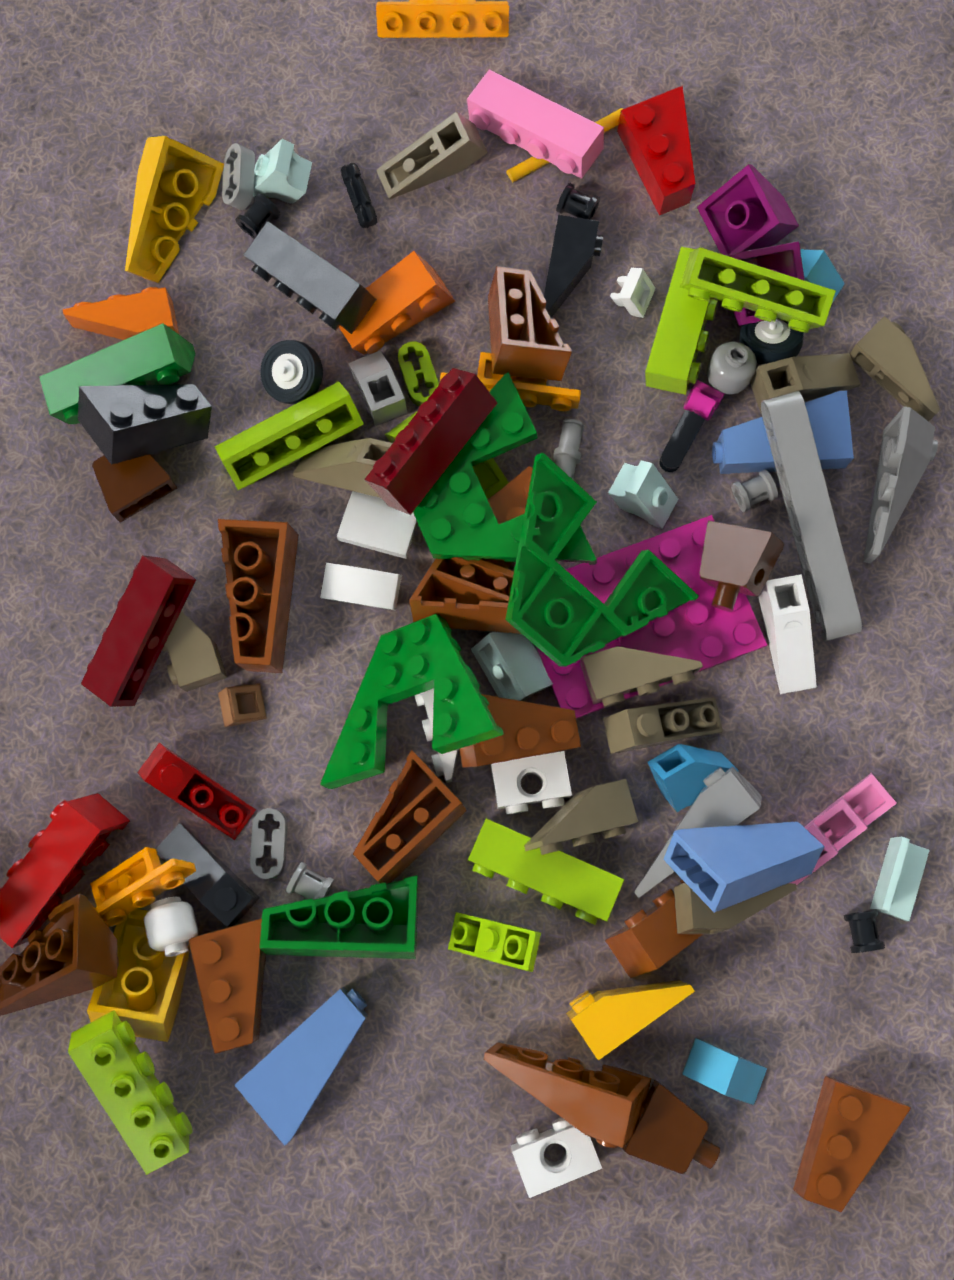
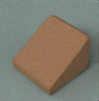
M260 684L226 687L218 693L225 728L267 719Z

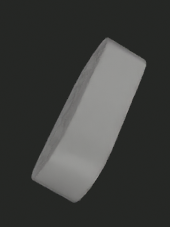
M237 143L229 147L224 158L222 198L225 204L239 210H245L249 206L254 193L255 154L253 150Z
M272 808L263 809L258 812L252 823L250 867L253 873L262 879H273L279 876L284 870L286 862L287 819L279 810ZM268 815H273L274 821L280 822L279 829H273L272 842H267V830L260 827L261 821H267ZM266 846H271V858L278 861L277 866L270 868V873H265L264 867L258 866V860L266 856Z

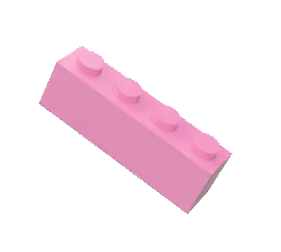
M491 70L487 71L467 98L469 120L477 128L488 130L500 136L504 142L515 144L527 150L533 157L544 159L556 165L564 173L573 174L582 179L604 149L603 126Z

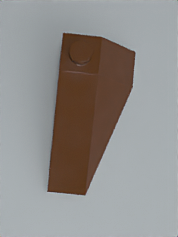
M78 894L55 907L48 915L49 924L42 931L34 930L28 936L29 945L21 954L13 953L0 966V1016L89 991L117 977L119 966L117 938L85 895Z

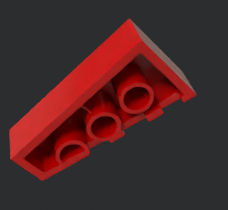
M96 793L70 801L64 800L58 804L50 814L52 821L45 830L39 831L29 842L28 847L30 851L24 859L22 858L15 862L8 870L6 876L9 879L2 888L0 887V939L11 948L28 941V936L34 930H38L49 918L48 915L62 902L58 894L65 895L85 875L81 867L90 864L109 847L110 844L105 841L109 834L117 829L123 830L130 822L125 815L100 794Z

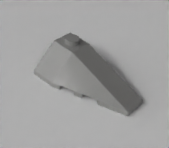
M903 407L883 430L863 560L865 563H871L880 556L929 462L933 461L937 452L938 441L933 440L935 426L910 407Z
M733 766L726 772L720 767L703 780L706 787L697 796L675 831L690 828L737 826L760 809L762 796ZM673 834L636 887L634 893L638 898L675 872L663 860Z

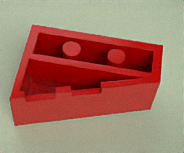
M682 85L621 110L617 132L659 216L689 204L696 184Z

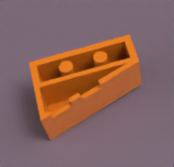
M413 251L365 288L377 300L354 332L351 334L341 326L339 328L354 350L363 355L367 353L372 354L380 350L385 342L454 303L455 299L435 269Z

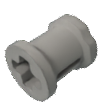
M767 470L760 471L758 477L744 483L737 481L731 486L732 493L740 510L744 513L749 511L754 504L766 499L772 501L778 498L776 484Z
M301 862L295 870L286 888V892L289 894L295 892L307 899L312 898L313 900L327 897L334 879L331 877L326 879L307 869V864Z

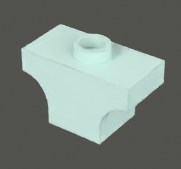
M281 139L265 155L261 154L255 164L253 197L260 193L267 198L295 203L306 193L312 162L297 155L293 150V143Z
M642 460L638 466L624 463L608 492L620 509L635 514L646 520L649 524L663 529L678 501L677 496L654 464Z

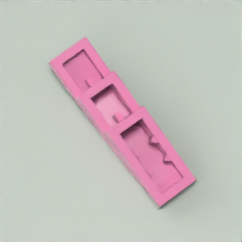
M872 773L804 827L825 846L813 872L836 856L841 848L865 831L869 824L897 804ZM805 876L790 883L798 885L808 876Z

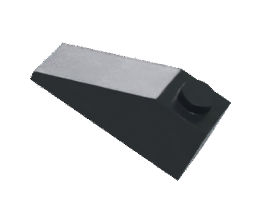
M558 215L544 298L547 302L545 308L550 318L553 317L591 268L593 256L600 257L603 235H597L599 221Z
M181 823L156 848L157 854L164 862L170 859H178L194 863L196 872L186 877L184 884L226 927L235 926L260 898Z

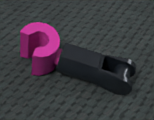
M697 380L696 384L692 385L683 407L685 411L659 461L660 467L665 472H674L680 467L704 421L710 420L721 404L725 393Z

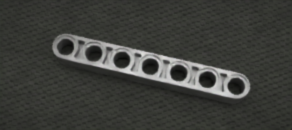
M796 391L763 400L761 402L762 418L816 622L821 623L824 632L821 633V637L826 642L862 631L861 616L804 399L801 393Z

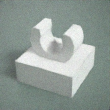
M631 268L628 276H621L617 279L618 284L622 287L621 292L611 293L610 297L618 306H625L630 315L643 318L656 288L642 268Z

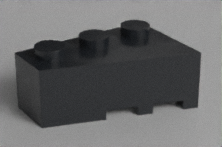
M194 384L79 386L78 420L111 465L208 438L212 405Z

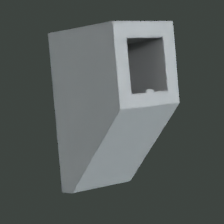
M381 351L348 363L375 426L407 414L405 397L391 366Z

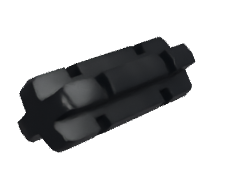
M355 163L344 165L341 168V176L347 187V192L360 226L368 228L376 225L377 215L374 207L371 205V199L361 178L358 165Z

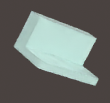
M492 632L471 649L498 697L524 701L531 695L553 684L534 645L522 634Z
M901 836L890 838L870 909L904 921H910L929 849L909 843L910 839Z

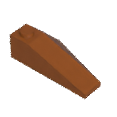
M499 1042L485 1052L483 1060L583 1134L596 1138L600 1145L609 1148H623L632 1137L652 1078L608 1065H602V1071L584 1069L579 1059L570 1057L550 1062L547 1061L548 1055L544 1052Z

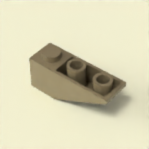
M850 353L790 357L757 367L750 381L760 413L761 402L766 399L799 391L805 402L861 385Z
M365 438L324 446L303 456L293 472V476L381 498L364 479L373 469L375 462L385 454L393 443Z
M181 611L162 649L163 652L168 651L172 662L167 665V670L173 685L178 684L181 689L188 692L226 679L227 674L217 644Z
M619 646L582 657L580 661L593 705L603 702L604 707L624 702V695L638 691L639 696L657 692L660 690L659 684L673 680L674 686L695 679L694 673H697L703 667L701 661Z
M715 697L631 708L603 718L611 754L723 732Z
M627 779L596 785L577 792L524 845L525 851L540 848L541 855L563 850L562 842L572 840L573 847L594 842V834L603 832L604 839L626 834L624 826L638 822Z
M686 883L674 887L677 934L713 935L728 930L797 889L796 884L787 883L715 913Z

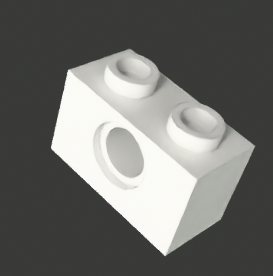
M564 751L491 764L497 808H505L506 815L527 812L528 804L542 802L543 809L565 805L564 798L572 796ZM530 774L537 776L542 783L541 790L536 794L526 793L521 787V780L524 776Z
M562 1117L552 1122L553 1129L540 1134L538 1129L528 1130L516 1137L518 1143L511 1145L514 1159L529 1198L602 1169L591 1137L583 1134ZM553 1143L561 1144L565 1148L563 1158L556 1162H551L544 1157L546 1147Z

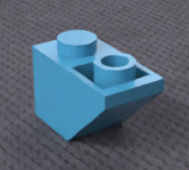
M677 744L647 762L661 794L676 812L693 804L702 789L706 787L703 780L721 767L726 772L733 766L739 772L721 752L683 744Z

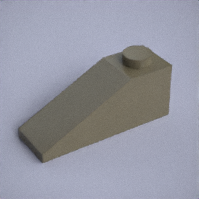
M456 111L376 171L388 198L392 199L462 172L488 152L475 124Z
M884 316L854 346L850 352L852 361L901 405L912 408L929 422L940 411V408L911 339L905 335L903 328Z

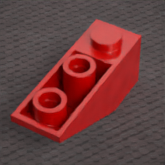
M158 743L137 772L146 783L233 840L237 838L256 811L255 808L161 743Z

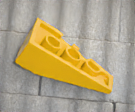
M167 136L147 138L137 174L125 271L159 283L180 251L178 241L186 229L189 231L194 230L198 224L194 218L203 204L210 206L216 197L224 163Z

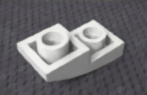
M326 563L320 598L396 610L402 575Z

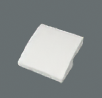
M352 491L337 539L338 541L407 559L418 522L413 512L411 515L389 507L382 498Z

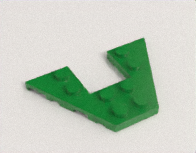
M509 372L505 373L490 390V394L497 402L496 406L413 511L434 559L461 557L465 560L485 558L516 562L524 514L498 524L473 469L475 465L538 438L536 429ZM581 525L555 559L556 562L597 564V559Z
M540 453L534 459L505 620L558 666L567 667L580 660L582 656L594 653L605 647V644L646 626L648 622L667 615L669 611L688 601L696 600L699 595L650 550H642L604 604L567 572L555 559L597 501L546 454Z
M434 614L381 635L322 777L321 786L335 789L385 773L388 705L434 689L433 750L445 754L503 735V729L496 725L487 707L489 705L487 698L479 692L480 685L473 671L464 663L459 653L461 651L459 644L451 637V629L446 619Z

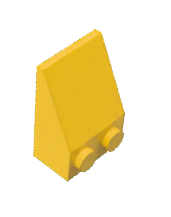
M136 909L127 915V919L124 922L116 925L113 933L117 938V956L119 959L117 977L94 989L87 1013L90 1021L93 1022L115 1010L121 1022L126 1020L131 1025L135 1037L168 1042L179 1008L190 944H188L187 952L171 957H166L165 951L153 950L149 946L144 925V917L148 911Z
M681 980L597 991L594 994L589 993L587 990L569 1003L572 1009L566 1014L597 1060H600L694 993L695 990L690 984Z

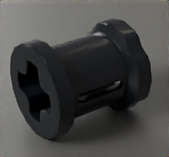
M568 183L561 194L556 211L560 214L566 212L577 218L591 220L598 208L600 197L596 195L590 197L576 190L574 184Z
M260 193L254 197L255 202L244 215H238L235 219L238 226L254 239L267 221L271 222L272 219L277 220L280 217V211L276 205Z
M877 910L844 915V920L849 922L853 945L850 947L851 953L869 952L885 948L884 942L880 941L875 920L878 916Z

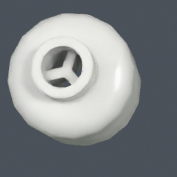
M168 897L150 905L151 910L144 917V925L150 948L155 951H165L166 957L187 952L189 939L198 936V928L192 905L181 901L180 897Z

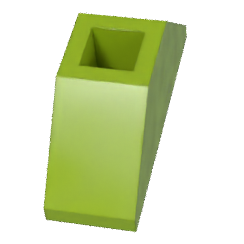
M456 912L448 949L533 972L541 932Z

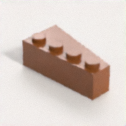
M218 519V527L222 535L223 548H221L222 561L225 564L227 584H225L226 596L229 599L231 611L229 620L234 663L247 671L283 673L299 534L288 522Z

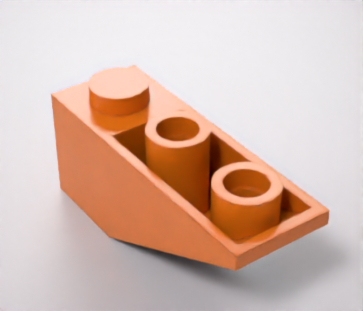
M149 287L142 290L141 293L127 296L121 294L112 295L107 300L94 303L79 302L71 308L62 309L64 316L72 327L122 340L162 323L179 334L173 301L166 287Z

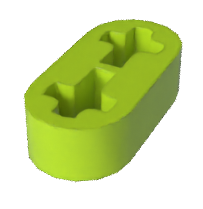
M412 341L407 342L399 349L398 361L409 397L414 404L420 406L427 401L439 386V382L428 350L423 344ZM415 352L416 356H423L419 358V370L414 371L412 362L406 361L409 359L408 353ZM423 378L426 387H433L429 390V396L423 397L421 392L415 393L419 390L417 379Z

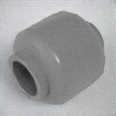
M733 341L725 342L718 346L707 368L709 383L713 388L729 395L738 394L745 390L756 371V356L743 343Z

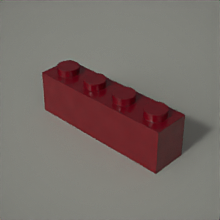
M452 368L441 379L439 386L427 401L420 405L418 412L408 425L398 433L395 441L385 454L375 462L373 469L364 480L389 507L411 515L496 406V400L476 374Z
M142 555L139 563L133 570V576L124 595L118 601L117 609L109 626L103 632L99 647L87 666V671L81 685L110 707L135 706L196 579L166 558Z

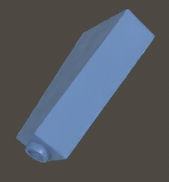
M847 390L838 391L805 402L822 469L846 468L854 459ZM762 417L722 430L717 442H713L712 459L714 464L719 463L720 474L752 473L763 470L768 472L776 471Z
M799 822L690 828L674 831L663 860L715 913L812 874L825 846Z
M344 987L339 989L235 1084V1087L284 1146L291 1141L368 1016L363 1010L368 1005L354 988L349 992Z

